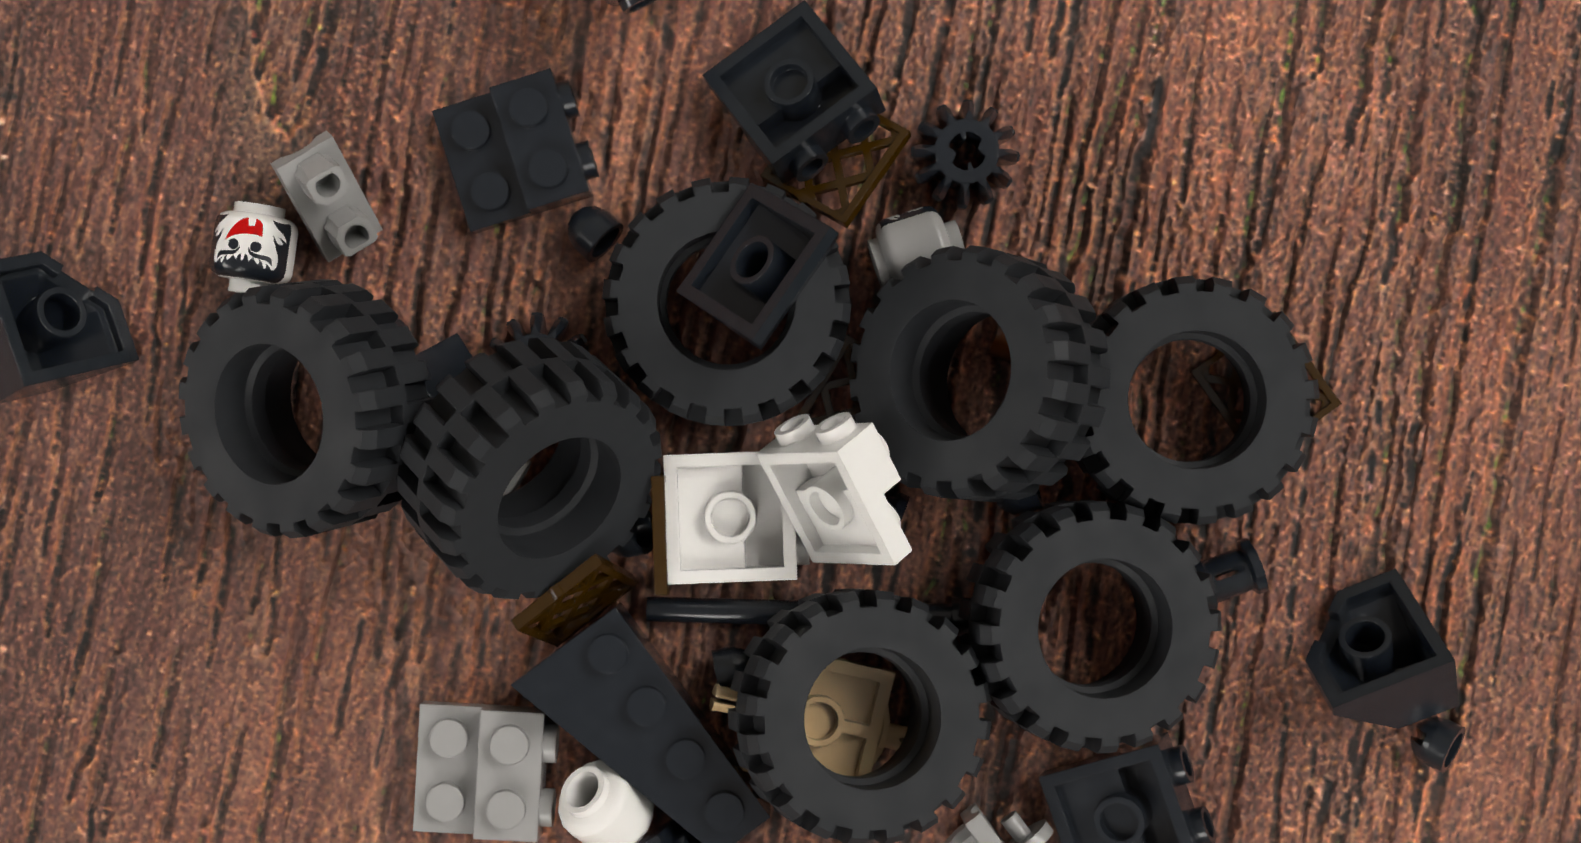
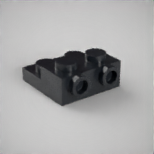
M805 0L702 75L709 88L741 127L748 141L782 184L789 182L794 177L801 182L815 177L826 166L828 162L826 154L846 139L850 143L855 144L868 138L880 123V118L877 114H881L886 110L877 87Z
M551 68L489 87L490 93L432 111L471 233H480L594 196L589 180L600 176L588 140L577 143L569 119L580 116L573 90L568 79L557 83L556 76Z
M1168 732L1154 735L1152 741L1136 748L1122 744L1119 745L1117 752L1104 753L1100 756L1045 770L1038 777L1061 843H1215L1216 841L1215 829L1209 811L1204 805L1194 807L1186 785L1194 782V770L1188 751L1183 745L1173 747Z

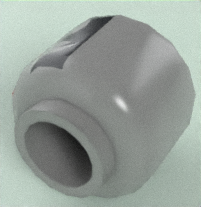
M931 206L920 207L881 220L876 226V238L867 241L870 257L881 288L890 278L902 280L904 278L901 272L902 268L919 256L931 259V255L936 249L949 246L965 249L956 221L952 220L943 223L938 211Z

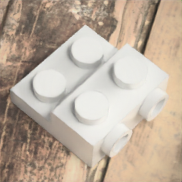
M842 412L825 419L819 425H814L808 414L798 415L779 425L774 431L776 438L756 453L813 563L896 565L912 551L901 529L900 517L884 495L901 478L890 458L889 447L884 438L877 432L873 422L855 423L849 412Z
M759 451L663 455L664 475H666L665 506L668 585L797 580V565L810 564L809 554L756 455Z

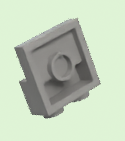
M423 701L420 703L413 831L473 834V839L538 842L543 834V827H553L555 820L556 789L545 788L547 763H557L559 725L549 724V717L539 708L531 706Z

